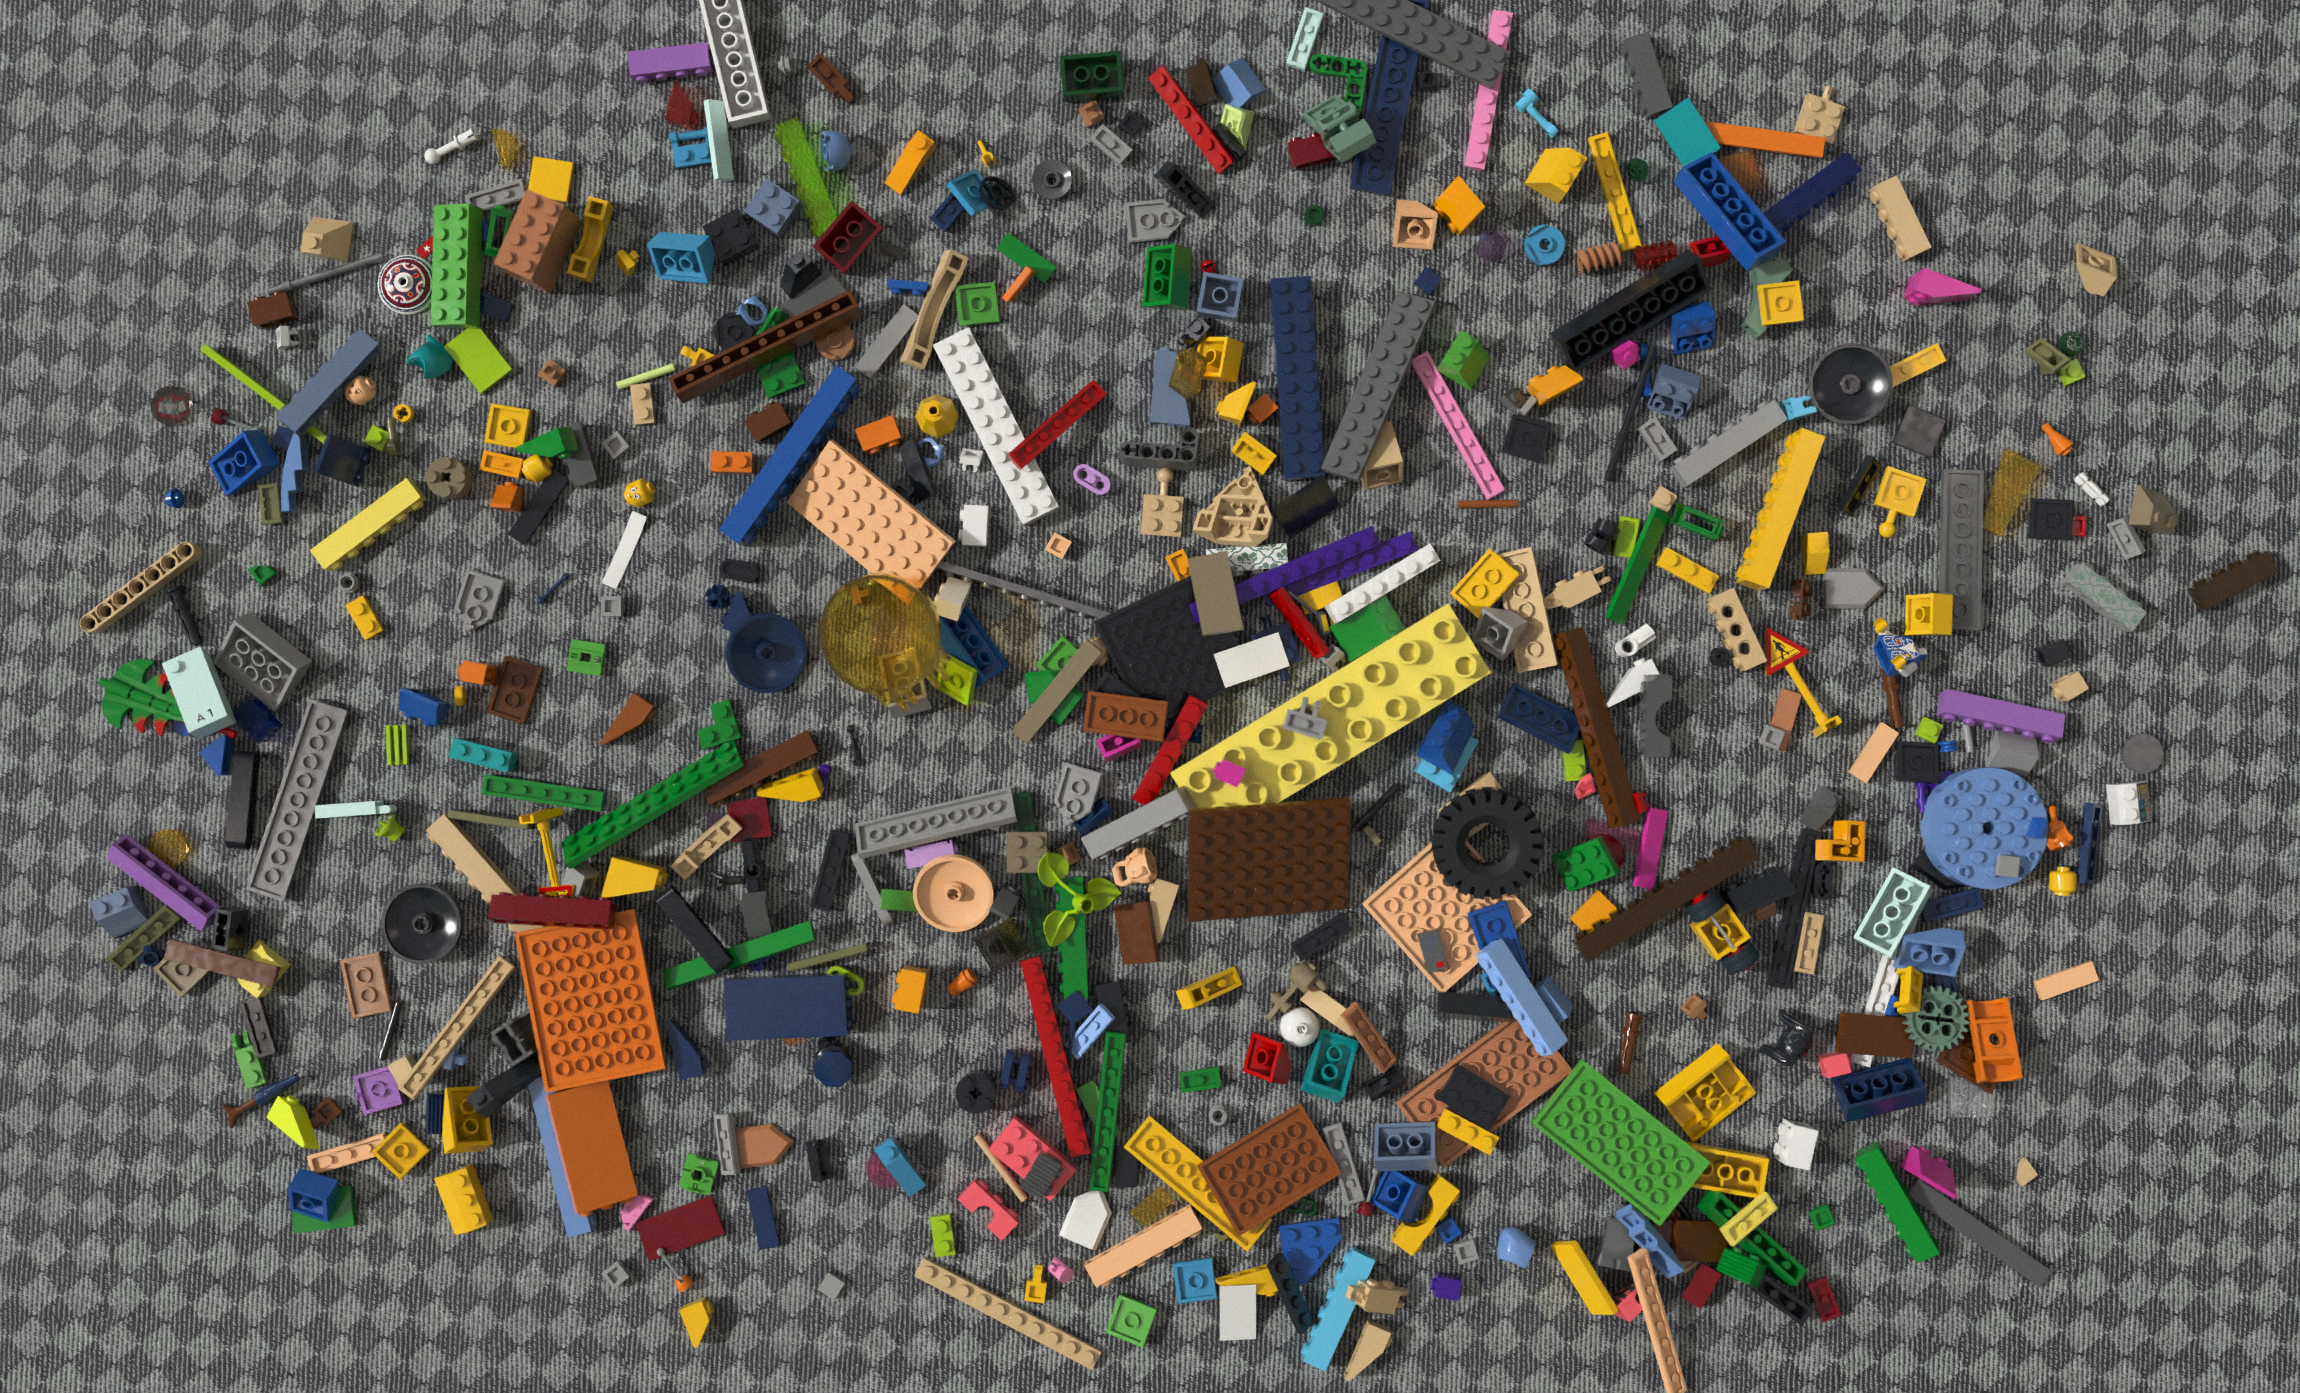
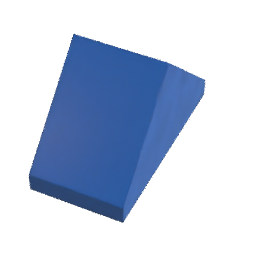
M221 735L200 752V755L215 774L220 776L229 775L233 738L227 735Z

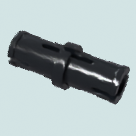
M1218 123L1215 126L1216 129L1213 128L1212 130L1236 160H1241L1244 157L1243 154L1246 155L1247 152L1236 141V137L1231 135L1222 123Z

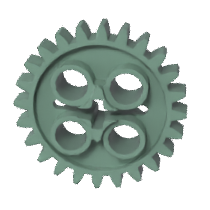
M1936 985L1935 989L1933 986H1928L1927 990L1922 988L1920 1011L1902 1014V1016L1907 1017V1020L1903 1021L1902 1024L1908 1025L1904 1031L1911 1033L1909 1039H1916L1915 1045L1920 1046L1922 1044V1049L1927 1050L1929 1048L1933 1052L1936 1051V1048L1938 1051L1943 1052L1944 1046L1946 1049H1952L1951 1043L1958 1045L1957 1038L1964 1039L1961 1032H1968L1964 1028V1024H1970L1964 1018L1970 1014L1963 1012L1967 1005H1960L1963 998H1955L1956 992H1950L1949 988L1942 990V986ZM1928 1002L1930 1008L1928 1012H1925L1924 1005ZM1948 1005L1950 1010L1949 1013L1945 1015L1944 1007ZM1927 1015L1933 1017L1938 1016L1942 1018H1952L1953 1022L1919 1019L1918 1016ZM1926 1022L1928 1029L1926 1032H1923L1922 1025ZM1946 1025L1948 1031L1943 1035L1942 1027Z

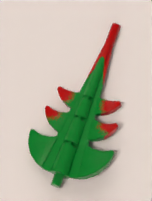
M148 659L132 660L123 664L109 680L103 677L100 678L98 684L104 686L106 691L102 699L103 714L108 722L117 729H122L124 717L130 709H133V723L141 733H145L146 724L152 715H155L154 726L161 737L164 736L166 727L171 719L185 723L172 688L164 694V688L169 681L166 673L156 675L147 683H144L147 672L155 664L154 661ZM228 727L217 731L232 738H236L238 735V731Z

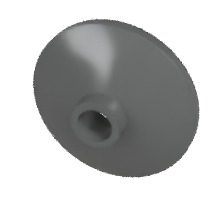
M1049 159L1041 162L1034 169L1032 184L1035 191L1041 197L1051 200L1058 199L1069 191L1072 184V175L1069 168L1063 162ZM1054 178L1056 183L1050 184L1049 179Z

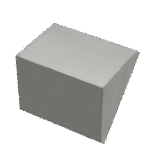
M1995 729L1987 767L2004 769L2017 775L2028 776L2039 758L2036 738L2026 739L2020 734L2008 735L2002 733L2001 730Z

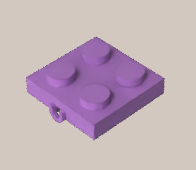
M388 1066L353 1076L357 1090L355 1096L357 1100H360L364 1115L405 1103L402 1091L398 1089L399 1086Z

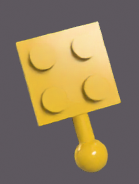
M1890 466L1886 467L1874 502L1875 506L1889 510L1886 522L1882 523L1879 527L1881 536L1889 538L1895 534L1894 521L1897 513L1910 518L1915 516L1927 479Z

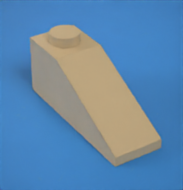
M1156 877L1155 881L1150 882L1147 892L1151 893L1150 901L1156 939L1160 943L1179 884Z
M1314 985L1304 992L1300 1001L1348 1035H1353L1348 1025L1340 1016L1347 1007Z
M1369 1319L1366 1320L1344 1373L1346 1381H1351L1384 1352L1385 1347L1390 1346L1393 1336H1391V1331L1388 1327Z

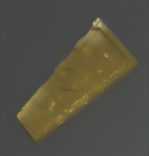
M2006 448L2003 449L1983 519L1984 530L1997 537L2002 535L2042 467Z

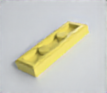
M1763 1191L1719 1230L1730 1246H1735L1778 1208L1768 1193Z

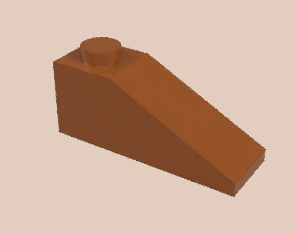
M633 693L600 741V744L609 745L643 726L648 721L651 722L657 714L655 711L657 706L640 694Z

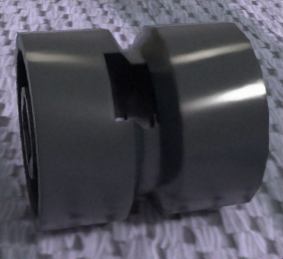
M1598 518L1592 527L1594 532L1588 534L1584 545L1606 556L1612 546L1610 542L1615 541L1620 533V529L1610 522Z

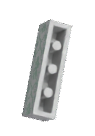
M2075 564L2061 584L2121 631L2132 632L2147 613L2142 609L2143 606L2135 600H2130L2122 589L2112 586L2108 578L2094 572L2095 569L2090 564Z

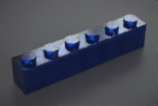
M1847 151L1763 214L1778 232L1781 230L1786 232L1794 226L1792 223L1798 218L1801 221L1810 214L1808 210L1813 206L1817 209L1826 202L1825 197L1828 195L1833 197L1842 191L1840 186L1845 183L1850 185L1857 180V174L1862 170Z

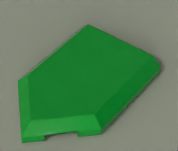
M1053 669L1025 673L1028 701L1034 704L1058 673ZM1074 686L1051 714L1050 718L1058 725H1061L1084 694Z

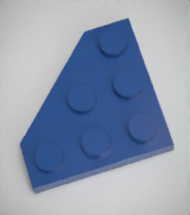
M1339 1217L1279 1224L1282 1253H1284L1297 1285L1307 1284L1341 1240Z

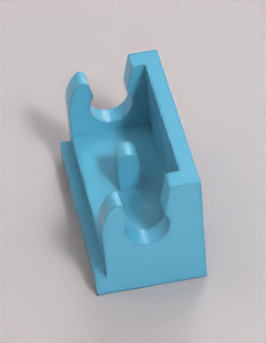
M1803 396L1795 399L1791 397L1779 403L1780 408L1788 418L1784 423L1805 418L1817 412L1816 406L1805 408L1802 405L1803 401H1807L1811 397Z

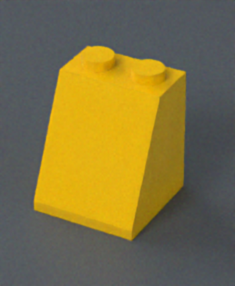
M1572 148L1545 149L1524 184L1559 204L1570 189L1587 157Z
M622 855L612 857L601 897L607 898L662 888L663 885H666L669 874L666 873L667 868Z

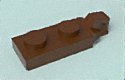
M822 53L807 65L811 73L838 100L842 97L849 105L855 100L848 91L851 89L848 81Z

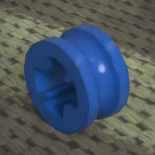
M1957 740L1938 742L1941 746L1939 752L1958 750L1955 747Z

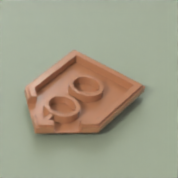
M773 1124L735 1128L740 1169L777 1164L794 1142L793 1139L786 1136Z

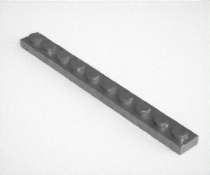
M941 561L936 568L942 570L943 575L953 578L955 575L963 577V581L972 584L974 581L982 583L981 586L992 590L994 586L1000 588V592L1007 595H1012V592L1020 594V599L1031 601L1033 598L1039 600L1038 604L1050 607L1051 604L1058 606L1057 610L1069 613L1072 610L1077 612V616L1085 619L1091 616L1098 620L1110 614L1100 609Z

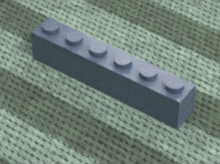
M361 329L353 332L349 336L348 342L335 351L332 359L323 363L320 371L308 379L306 386L294 394L293 400L279 410V415L277 416L279 421L298 437H301L345 391L346 384L359 376L383 350L379 343Z

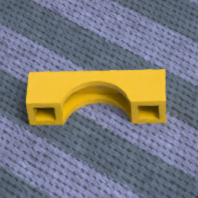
M591 196L588 198L583 215V236L578 249L571 256L567 274L572 278L589 283L593 281L614 206L608 201Z
M1437 1173L1429 1184L1428 1193L1431 1198L1429 1213L1424 1219L1413 1224L1402 1221L1391 1236L1392 1242L1411 1256L1415 1252L1419 1253L1424 1245L1422 1242L1427 1236L1430 1237L1434 1233L1436 1223L1439 1220L1442 1221L1447 1215V1208L1458 1200L1460 1196L1458 1194L1460 1192L1458 1187Z

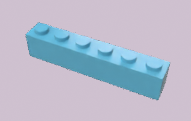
M1353 1246L1350 1251L1347 1250L1342 1259L1344 1262L1343 1267L1337 1270L1334 1277L1336 1282L1333 1288L1330 1287L1326 1294V1299L1328 1300L1325 1306H1321L1317 1315L1319 1320L1316 1325H1312L1309 1332L1311 1336L1309 1342H1305L1301 1349L1303 1362L1323 1371H1326L1356 1305L1354 1301L1345 1297L1348 1286L1357 1285L1358 1280L1367 1281L1376 1261L1374 1256Z

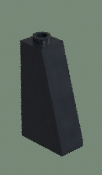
M1438 992V1019L1510 1022L1511 1017H1514L1507 1003L1502 998Z

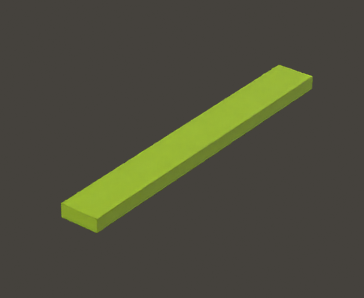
M206 344L201 348L204 354L278 410L288 405L215 348ZM313 424L307 432L324 444L327 433Z

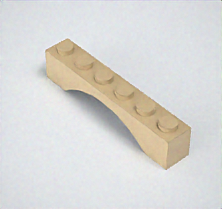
M951 249L943 252L900 362L917 370L925 369L932 351L941 315L951 293L963 274L969 259L968 257Z

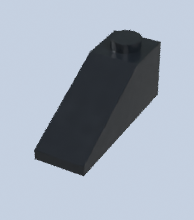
M1166 161L1154 175L1170 193L1201 219L1215 205L1203 190L1174 162Z

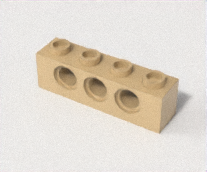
M1730 588L1707 598L1708 610L1711 614H1714L1717 620L1715 622L1716 627L1725 637L1724 645L1728 651H1731L1734 657L1732 662L1735 668L1740 671H1746L1766 662L1767 659L1735 589ZM1724 607H1728L1731 611L1728 618L1723 615ZM1733 625H1736L1739 629L1737 636H1734L1731 632ZM1742 643L1747 646L1745 654H1742L1739 649Z

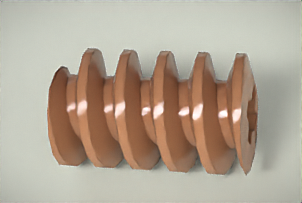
M1613 241L1609 245L1606 243L1602 244L1601 248L1595 245L1593 250L1591 247H1587L1585 251L1579 249L1577 252V264L1582 275L1584 268L1588 273H1591V267H1594L1597 272L1599 265L1605 270L1607 263H1609L1611 268H1614V261H1617L1619 266L1622 265L1620 249Z

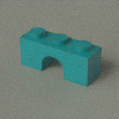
M453 738L449 758L503 772H514L519 753L482 745L479 742L464 738Z

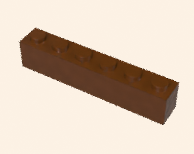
M806 730L744 761L743 767L704 789L702 792L709 805L715 804L718 807L727 802L726 798L732 795L736 798L744 794V789L750 786L754 789L763 785L762 780L768 777L770 780L781 776V771L785 769L791 771L799 767V762L803 760L809 762L817 758L816 754L821 751L811 731Z

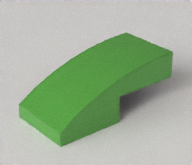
M881 889L880 910L918 912L914 904L913 891Z

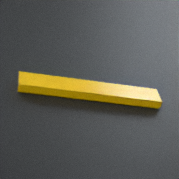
M1606 132L1589 137V146L1621 253L1641 248V240L1609 134Z

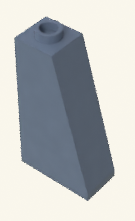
M1162 347L1161 350L1156 351L1150 424L1189 428L1190 419L1177 352H1174L1172 348Z

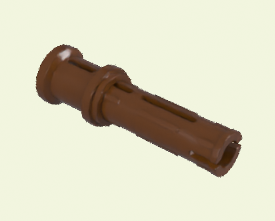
M1880 669L1884 682L1882 689L1886 691L1891 728L1905 727L1899 697L1901 684L1898 683L1897 675L1887 677L1884 670Z
M1626 1011L1625 1028H1622L1624 1039L1617 1072L1630 1074L1636 1037L1640 1035L1639 1025L1643 1015Z

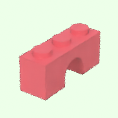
M975 1178L959 1195L957 1200L971 1213L980 1206L991 1208L994 1217L988 1223L987 1228L1002 1241L1019 1223V1215L1013 1208L1010 1207L1008 1209L1003 1204L1004 1200L995 1193L993 1195L988 1190L989 1186L983 1180L978 1181Z

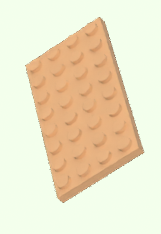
M833 439L827 443L787 501L791 507L908 604L913 601L956 542Z

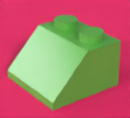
M1461 330L1436 370L1470 391L1490 357L1479 340Z

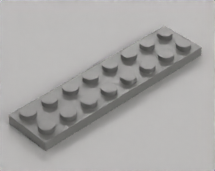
M1011 787L856 823L855 833L858 856L860 859L1017 822Z

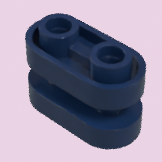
M1007 1049L999 1089L1007 1090L1009 1084L1016 1086L1015 1092L1023 1093V1090H1028L1030 1078H1026L1027 1070H1032L1034 1058H1030L1031 1054L1025 1052L1022 1053V1058L1014 1057L1015 1050ZM1012 1064L1020 1066L1017 1078L1010 1076Z

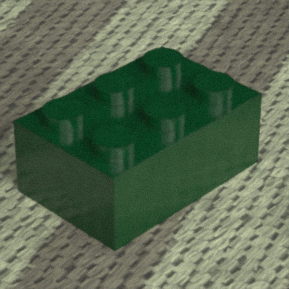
M1120 51L1060 56L1064 103L1124 98Z

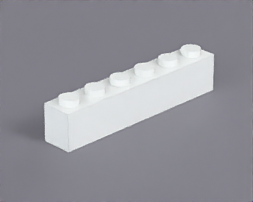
M1428 544L1324 606L1333 623H1338L1441 560L1432 545Z

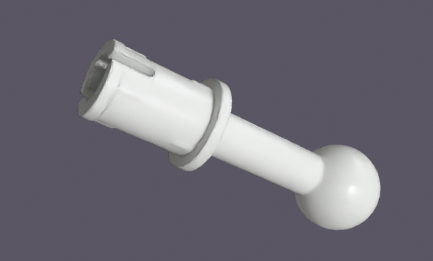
M473 128L460 135H454V141L438 149L430 148L426 150L425 160L429 164H437L441 160V156L458 147L464 150L465 146L479 140L477 134L471 137L472 134L476 133Z

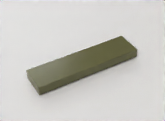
M456 809L448 811V817L452 819L525 830L533 828V824L520 825L519 819Z
M165 904L110 953L106 959L121 972L124 971L144 952V946L152 945L182 916Z
M868 942L793 961L787 965L791 972L867 952L870 948Z

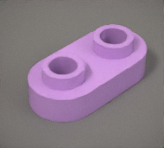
M1080 464L1074 469L1073 476L1075 481L1094 494L1105 495L1110 490L1109 479L1092 467ZM1083 471L1087 473V477L1084 479L1080 477V473ZM1097 483H1104V488L1098 489Z

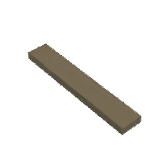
M1086 639L1014 727L1012 732L1027 744L1103 651Z

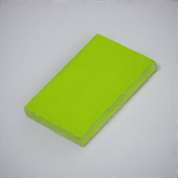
M480 326L479 328L464 330L444 346L480 394H484L513 371L512 367Z

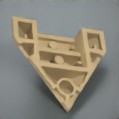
M1250 466L1244 470L1245 473L1238 480L1234 479L1212 499L1213 503L1206 509L1203 508L1197 513L1192 529L1194 533L1221 545L1255 547L1268 538L1273 518Z

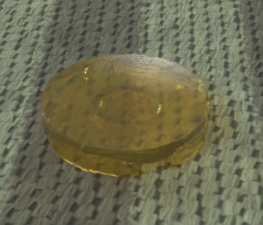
M164 829L154 833L147 843L146 849L170 868L180 866L186 860L189 853V844L186 837L174 829Z

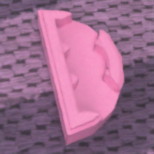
M638 1195L633 1197V1201L624 1204L621 1214L623 1227L628 1232L633 1228L654 1198L648 1195Z

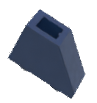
M736 591V594H732L729 600L730 609L728 613L725 612L721 624H723L722 628L730 632L743 619L753 615L744 593Z

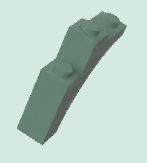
M1778 256L1773 261L1770 259L1750 270L1753 282L1752 303L1747 317L1740 326L1754 339L1758 338L1769 327L1762 326L1757 286L1781 283L1792 272L1793 268L1790 262L1783 257Z

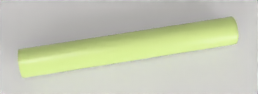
M672 363L618 381L616 385L620 390L630 385L676 371Z

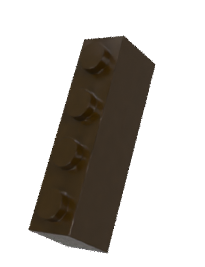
M2252 551L2246 555V559L2242 561L2238 559L2229 563V568L2225 570L2221 568L2210 573L2211 577L2206 580L2201 578L2194 581V586L2188 588L2187 591L2198 610L2209 609L2278 573L2267 551Z

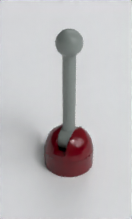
M215 408L211 416V422L217 425H224L229 422L248 430H261L260 427H252L230 419L228 413L220 408Z
M1377 1168L1372 1169L1373 1177L1367 1200L1360 1203L1357 1210L1358 1214L1373 1217L1374 1206L1370 1201L1377 1175L1380 1174Z

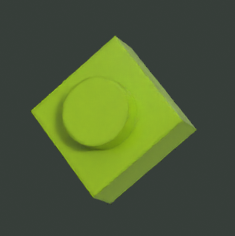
M2078 359L2070 361L2058 370L2064 386L2086 377Z
M372 425L364 443L385 452L387 448L386 443L389 441L388 432Z
M1922 717L1914 735L1930 743H1936L1943 725L1927 717Z

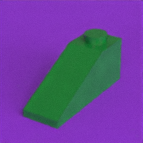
M572 427L555 428L516 447L517 452L546 457H559L560 459L570 458L572 456L571 453L579 450Z

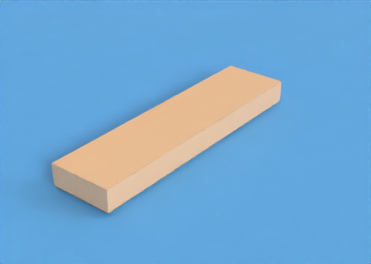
M386 1132L308 1155L307 1160L310 1170L319 1174L373 1158L375 1156L371 1152L387 1137Z

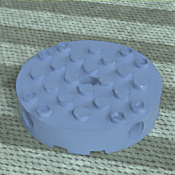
M1974 767L1957 771L1947 776L1944 781L1932 790L1927 798L1926 805H1924L1925 810L1920 823V831L1926 848L1925 852L1938 871L1958 884L1981 889L2007 887L2027 876L2038 864L2045 850L2048 838V824L2042 839H2032L2026 836L2032 817L2048 820L2043 802L2027 781L2010 771L1987 767ZM1997 855L2020 858L2018 878L1995 875Z

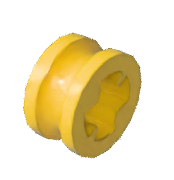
M400 404L395 407L393 415L397 421L409 423L414 418V411L411 407ZM407 409L405 412H408V415L401 419L400 411Z

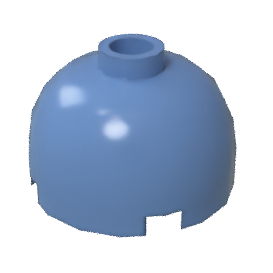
M823 131L821 134L824 135V138H820L821 161L826 160L827 165L823 168L826 172L842 170L850 162V156L854 155L853 145L849 144L848 139L843 133Z

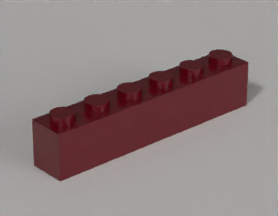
M500 892L499 895H491L488 919L497 924L613 930L616 905L610 901L611 899L605 897L591 900V898L586 896L571 899L570 896L566 895L551 898L550 895L546 894L532 897L527 893H519V896H513L507 892Z

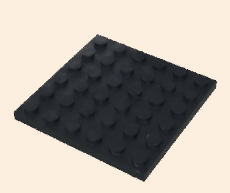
M1190 575L1094 621L1122 681L1139 693L1140 698L1169 702L1166 720L1180 713L1190 694L1205 702L1244 683L1241 682L1225 688L1214 654L1239 646L1233 632L1203 637L1200 622L1195 623L1188 604L1195 602Z

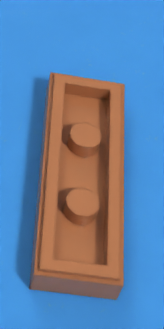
M1780 689L1770 726L1786 732L1779 751L1782 752L1786 751L1802 695L1786 689Z

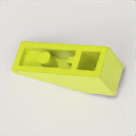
M291 1095L287 1097L278 1096L266 1118L302 1148L318 1149V1140L306 1109L299 1103V1099Z

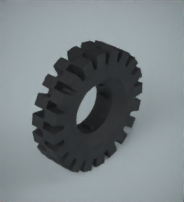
M1482 787V790L1477 791L1473 788L1465 791L1464 795L1459 796L1458 794L1451 799V803L1448 806L1445 805L1440 811V816L1438 820L1436 819L1433 826L1432 835L1433 857L1440 874L1444 876L1445 881L1451 887L1455 886L1458 892L1466 896L1469 893L1475 899L1484 900V897H1491V900L1501 899L1503 894L1507 893L1510 896L1517 892L1518 887L1522 886L1524 888L1531 881V875H1535L1540 867L1539 861L1540 859L1542 860L1544 852V840L1540 824L1530 806H1527L1524 800L1517 795L1513 796L1509 791L1500 788L1499 790H1493L1492 787ZM1492 823L1493 826L1497 824L1505 830L1504 835L1509 836V845L1505 847L1506 852L1499 859L1495 858V861L1482 862L1481 859L1479 861L1474 859L1469 854L1470 850L1465 848L1466 838L1469 839L1468 833L1475 826L1479 827V824Z

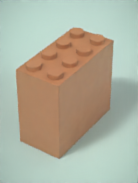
M527 189L494 264L514 279L551 294L583 222L565 205Z

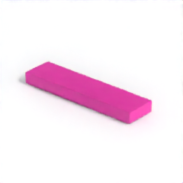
M1647 807L1648 811L1646 813L1633 886L1651 889L1654 887L1668 811Z

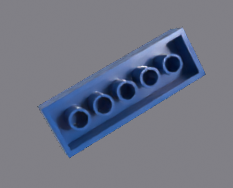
M1713 152L1681 168L1674 183L1747 272L1778 255L1786 240Z

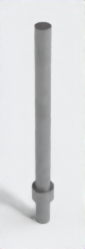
M381 252L293 281L289 279L281 282L280 285L267 288V293L269 296H273V293L278 291L289 293L294 291L295 288L384 261L385 257Z

